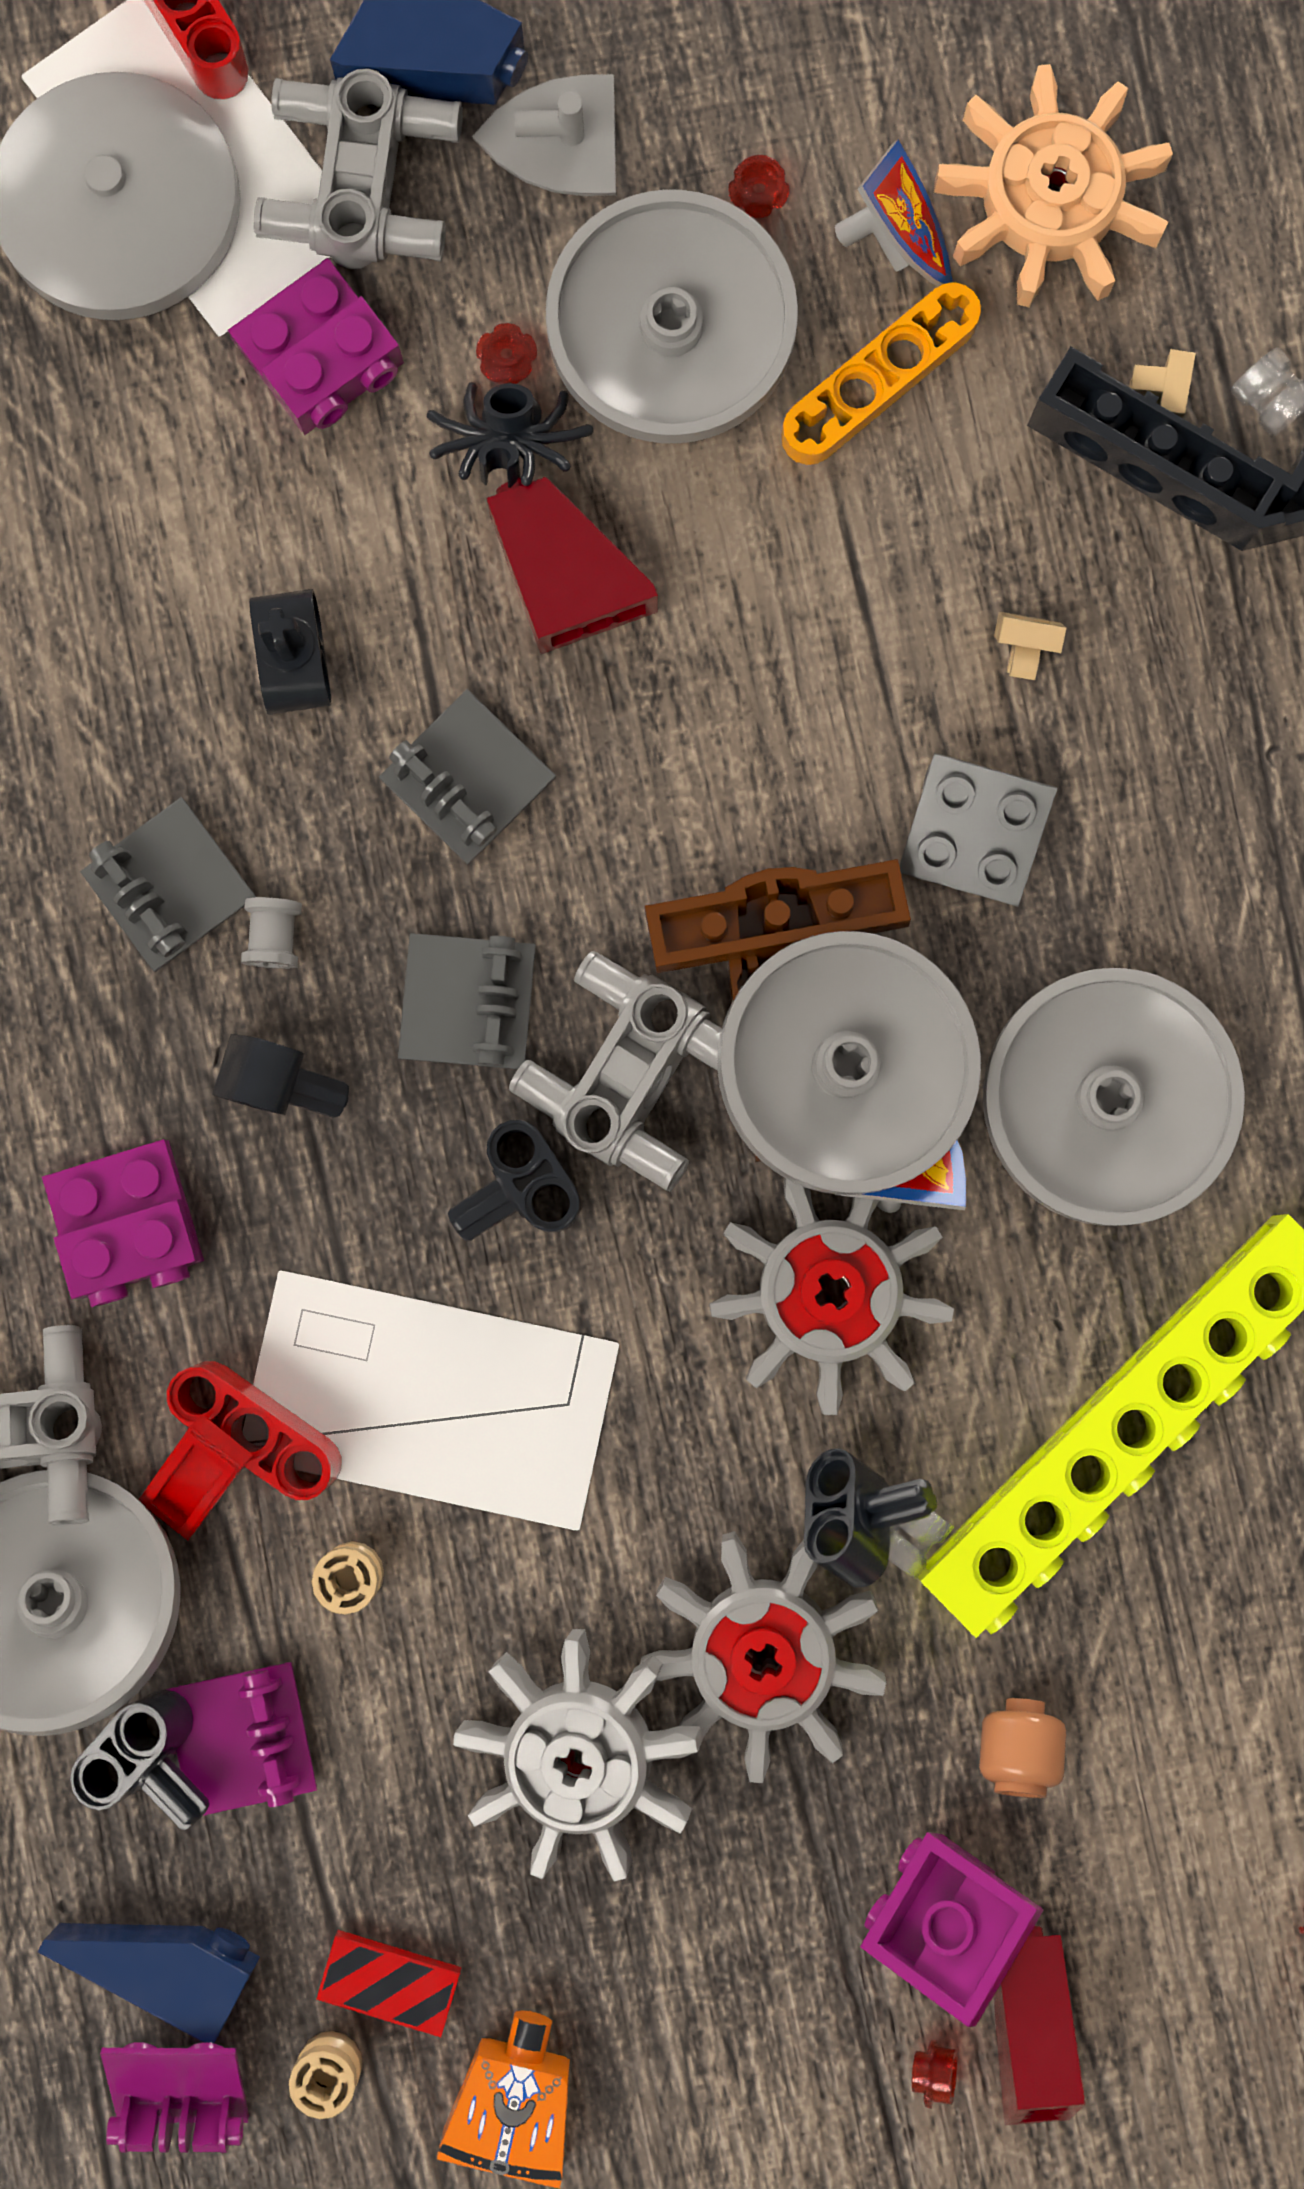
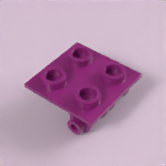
M292 1661L166 1689L175 1691L183 1696L192 1710V1730L176 1752L180 1770L209 1800L210 1805L204 1815L267 1802L268 1807H277L293 1802V1796L318 1790Z
M141 2042L130 2043L123 2048H101V2058L116 2117H109L107 2145H118L120 2152H154L158 2123V2146L160 2153H168L170 2149L174 2123H179L178 2146L180 2153H188L193 2123H195L192 2141L193 2152L228 2153L229 2146L242 2145L244 2123H248L249 2114L236 2048H223L213 2043H198L190 2048H157L154 2045Z

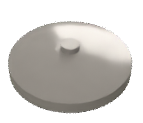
M104 72L81 76L52 88L31 103L16 118L0 144V245L23 280L40 296L66 311L102 320L134 319L163 311L187 298L202 286L215 272L231 245L239 217L240 189L236 167L228 145L214 120L200 104L188 94L162 80L130 72Z
M656 190L632 195L611 204L591 217L577 230L560 254L551 275L546 298V326L552 359L559 376L571 395L589 414L611 429L629 437L656 443L678 444L711 438L730 430L753 415L772 395L785 374L793 352L798 322V304L793 277L785 257L768 232L756 220L734 205L711 195L687 190Z
M848 931L824 933L793 943L777 952L765 961L739 990L728 1010L719 1039L718 1078L720 1090L728 1115L740 1137L749 1149L776 1173L796 1184L824 1193L838 1195L874 1193L895 1187L925 1172L951 1149L962 1134L975 1106L979 1090L981 1055L978 1036L971 1014L959 991L949 978L921 953L898 941L871 933Z
M1103 968L1076 973L1045 987L1025 1002L1014 1013L999 1034L990 1053L983 1084V1108L988 1134L999 1160L1011 1178L1025 1193L1049 1210L1072 1220L1100 1226H1123L1153 1221L1174 1213L1199 1197L1215 1181L1230 1159L1238 1141L1244 1115L1245 1091L1239 1059L1228 1034L1215 1015L1198 998L1176 983L1158 975L1127 968Z
M47 1470L22 1474L0 1483V1730L20 1735L47 1736L72 1732L92 1725L108 1717L131 1700L150 1680L169 1648L175 1632L180 1607V1576L174 1550L164 1529L149 1509L130 1492L103 1477L87 1473L89 1522L74 1525L49 1524Z

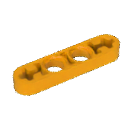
M956 282L944 283L935 288L797 402L786 414L782 428V446L787 455L794 461L805 465L818 464L826 460L966 344L974 335L981 314L980 301L975 292L966 285ZM941 305H944L950 311L958 306L962 308L964 312L960 321L961 326L953 320L947 322L937 330L933 342L928 331L939 321L942 311ZM899 340L911 341L918 346L922 360L913 368H898L887 357L888 347ZM851 379L864 380L874 390L875 399L864 408H853L843 402L840 396V388ZM827 400L834 417L822 427L821 443L817 444L811 438L801 443L797 440L800 429L799 423L803 421L808 427L816 425L826 415L827 405L823 401ZM838 419H839L841 422H843L845 425H844V426H840Z

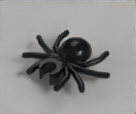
M474 382L468 383L463 405L467 420L471 426L446 418L435 410H429L426 415L431 422L439 427L465 436L464 438L442 443L432 448L429 453L430 457L436 460L446 454L468 449L461 463L458 476L461 480H467L478 457L481 481L485 486H487L488 475L491 471L506 469L508 488H511L521 476L519 456L523 459L521 483L524 486L531 485L535 473L534 454L554 463L563 472H568L571 468L568 460L545 445L577 440L592 435L594 431L592 425L586 424L569 430L549 432L564 415L569 401V393L565 390L559 393L556 407L540 423L542 418L540 404L533 397L529 389L514 383L497 385L486 393L483 400L482 419L478 418L474 403L478 386Z

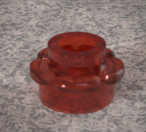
M753 155L746 158L735 168V178L729 183L728 192L733 205L738 208L742 207L744 212L752 218H766L771 215L773 209L782 208L788 200L790 191L789 184L785 182L786 174L784 169L775 159L766 155ZM756 184H762L765 190L757 193L753 187Z
M502 323L496 325L493 332L484 333L477 342L476 356L481 360L480 370L487 379L498 384H517L530 375L532 372V361L537 358V346L533 337L529 334H523L520 327L515 324ZM503 349H510L512 351V355L509 358H503L500 353Z
M933 2039L929 2042L927 2052H915L912 2068V2092L923 2094L926 2108L932 2109L933 2103L953 2104L958 2068L957 2049L939 2047L938 2041Z

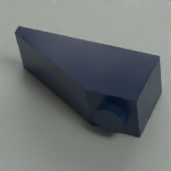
M59 1923L43 1940L38 1950V1953L203 2043L213 2044L222 2031L260 1959V1956L249 1951L250 1944L237 1933L225 1928H216L215 1931H212L204 1926Z

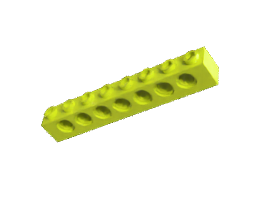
M1289 1214L1271 1216L914 1573L924 1586L975 1638L985 1629L990 1634L1001 1629L1018 1609V1606L1013 1601L1031 1583L1036 1588H1039L1048 1582L1064 1563L1059 1555L1076 1538L1081 1542H1085L1095 1535L1109 1519V1514L1105 1509L1122 1492L1129 1497L1142 1488L1155 1472V1469L1150 1464L1167 1447L1175 1451L1192 1438L1201 1425L1196 1420V1417L1212 1401L1219 1406L1229 1400L1246 1381L1241 1372L1257 1356L1262 1360H1266L1288 1341L1291 1333L1286 1327L1304 1311V1229ZM1265 1274L1271 1275L1277 1281L1280 1288V1296L1277 1303L1268 1310L1263 1309L1257 1303L1254 1295L1256 1282ZM1220 1319L1227 1320L1235 1331L1234 1345L1223 1355H1218L1209 1343V1331L1213 1324ZM1181 1364L1188 1371L1191 1384L1188 1392L1182 1398L1172 1400L1164 1391L1163 1378L1169 1368ZM1138 1410L1146 1423L1145 1433L1137 1443L1125 1445L1117 1433L1118 1421L1126 1412ZM1092 1455L1100 1464V1478L1092 1488L1077 1490L1071 1479L1073 1465L1080 1458ZM1038 1502H1050L1056 1514L1053 1527L1043 1535H1030L1025 1525L1027 1511ZM992 1548L1006 1549L1011 1561L1007 1574L995 1581L982 1579L979 1572V1562L983 1554Z

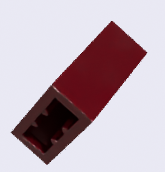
M520 477L511 488H508V482L497 488L496 495L486 498L491 521L541 654L658 613V595L654 584L547 477L532 481L529 486H524L521 483Z
M1034 1926L993 1996L1005 2126L1068 2121L1085 2106L1061 1935L1043 1936L1042 1927Z

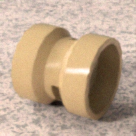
M352 1541L339 1544L323 1556L314 1569L312 1577L314 1595L323 1607L333 1613L345 1615L358 1612L370 1603L382 1586L384 1577L382 1560L375 1550L364 1543Z
M328 2031L321 2032L310 2038L301 2049L298 2060L291 2072L289 2090L295 2106L305 2115L317 2119L332 2118L344 2111L351 2102L363 2067L362 2055L356 2043L345 2034ZM316 2081H318L322 2085H325L327 2088L320 2087L316 2083Z

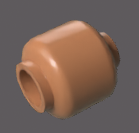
M1006 1699L1005 1711H995L987 1714L982 1722L980 1772L985 1779L995 1783L994 1792L1015 1797L1047 1798V1788L1059 1785L1064 1778L1066 1728L1064 1723L1056 1717L1045 1715V1702L1031 1699Z

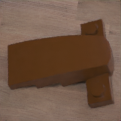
M898 859L817 874L816 870L796 867L768 868L740 878L726 886L725 891L644 906L657 974L728 961L731 1004L746 981L765 961L793 943L808 937L832 932L848 931L874 934L909 927L911 922ZM754 1154L755 1163L761 1162V1160Z

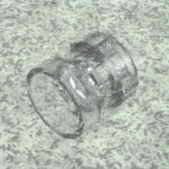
M1279 347L1274 348L1257 361L1230 390L1243 406H1253L1259 413V424L1271 438L1283 431L1304 412V379H1298L1291 371V360ZM1277 393H1279L1269 404H1267L1268 401H1270Z
M933 1511L928 1518L890 1527L889 1561L914 1579H917L928 1564L927 1552L933 1544L943 1543L954 1526ZM902 1528L916 1540L911 1543L898 1533L899 1530Z

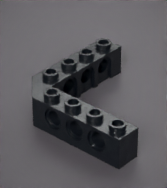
M1070 346L1039 397L1027 424L1028 427L1241 551L1304 536V447L1289 473L1261 456L1253 460L1212 436L1211 434L1214 429L1204 423L1200 428L1157 404L1156 402L1159 397L1148 391L1143 396L1102 372L1101 370L1104 365Z

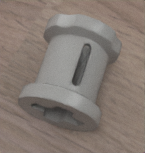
M255 897L245 899V910L251 913L248 950L241 953V964L275 969L298 968V956L292 954L295 917L301 915L302 903L279 898Z

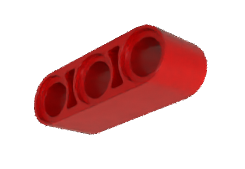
M144 0L196 86L204 95L213 99H228L236 96L244 89L248 81V66L235 25L219 0ZM184 3L196 4L189 10L175 11L179 5ZM216 53L228 55L222 61L216 63L205 61L209 56Z
M204 1361L180 1371L171 1379L167 1388V1404L170 1412L187 1427H190L203 1414L253 1454L245 1468L285 1496L294 1500L312 1499L320 1495L338 1478L342 1463L338 1447L324 1434L227 1366L216 1361ZM195 1376L209 1380L215 1389L216 1400L211 1409L201 1408L192 1401L190 1384ZM246 1414L258 1415L266 1422L269 1429V1438L265 1445H254L244 1437L242 1421ZM308 1451L320 1460L322 1476L319 1481L307 1482L296 1474L294 1457L297 1452Z

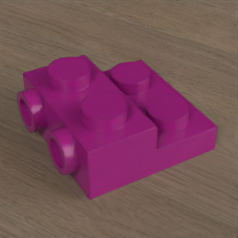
M328 258L228 329L233 342L304 436L316 427L318 429H325L336 423L346 413L348 409L347 404L367 390L373 393L387 386L397 375L398 367L404 364L399 344L362 296L357 297Z
M159 1140L42 1176L59 1235L53 1237L71 1299H84L88 1297L91 1308L129 1297L126 1285L149 1278L153 1289L190 1278L188 1266L204 1262L169 1140Z
M927 1832L923 1839L918 1837L913 1840L902 1855L898 1864V1871L902 1873V1876L890 1896L888 1894L882 1895L869 1911L864 1924L869 1932L860 1948L964 2025L976 2027L1044 1909L995 1876L994 1873L996 1871L943 1834Z

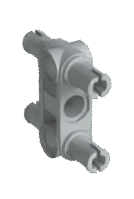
M357 69L345 77L331 80L330 85L276 78L272 91V114L274 119L326 125L328 134L318 199L315 198L311 205L258 197L254 211V232L256 237L307 243L310 250L315 251L317 255L331 256V259L339 266L348 269H361L372 262L379 263L380 260H386L388 254L442 261L446 238L445 221L391 215L389 207L399 141H404L405 136L459 143L463 118L462 102L408 96L407 89H403L398 84L388 83L387 79L379 72L370 69ZM365 105L380 107V110L371 116L362 117L355 114L359 108ZM356 222L364 225V228L356 235L344 237L337 234L340 227L347 223Z
M591 951L580 964L574 981L618 1009V1020L582 1080L576 1086H571L533 1061L526 1060L514 1074L509 1085V1091L553 1119L552 1125L556 1128V1132L566 1138L575 1149L590 1153L608 1166L614 1165L619 1167L625 1164L666 1191H671L685 1173L689 1160L644 1132V1122L683 1057L691 1054L718 1070V1047L722 1028L710 1021L711 1015L707 1012L705 1006L690 998L687 994L677 990L654 975L648 976L644 974L638 977L598 952ZM672 999L678 1009L677 1020L669 1030L657 1032L652 1024L654 1008L660 1002ZM603 1108L611 1119V1128L608 1135L602 1141L595 1143L588 1135L587 1121L595 1110Z
M75 1325L52 1326L43 1329L45 1384L39 1386L38 1390L0 1394V1469L32 1465L47 1467L49 1524H82L89 1522L87 1465L93 1463V1457L96 1456V1445L101 1438L102 1424L100 1416L94 1407V1390L91 1389L89 1383L84 1382L82 1328L80 1329L79 1326ZM76 1410L79 1418L76 1430L68 1438L56 1440L53 1433L56 1419L66 1411Z

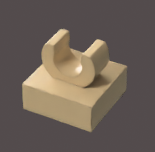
M999 612L994 637L999 643L1012 645L1007 673H1010L1009 676L1035 680L1040 651L1061 653L1066 627L1060 622Z

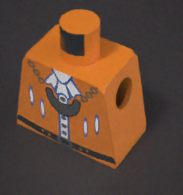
M516 2011L513 2016L508 2042L481 2038L444 2126L437 2160L560 2189L565 2154L570 2059L562 2055L546 2052L552 2027V2020L536 2012Z

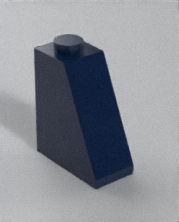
M363 0L332 54L330 62L335 80L339 77H345L357 69H370L379 72L387 79L388 83L398 84L403 89H407L408 96L496 105L505 87L513 88L519 82L527 65L528 52L524 48L522 22L481 0Z

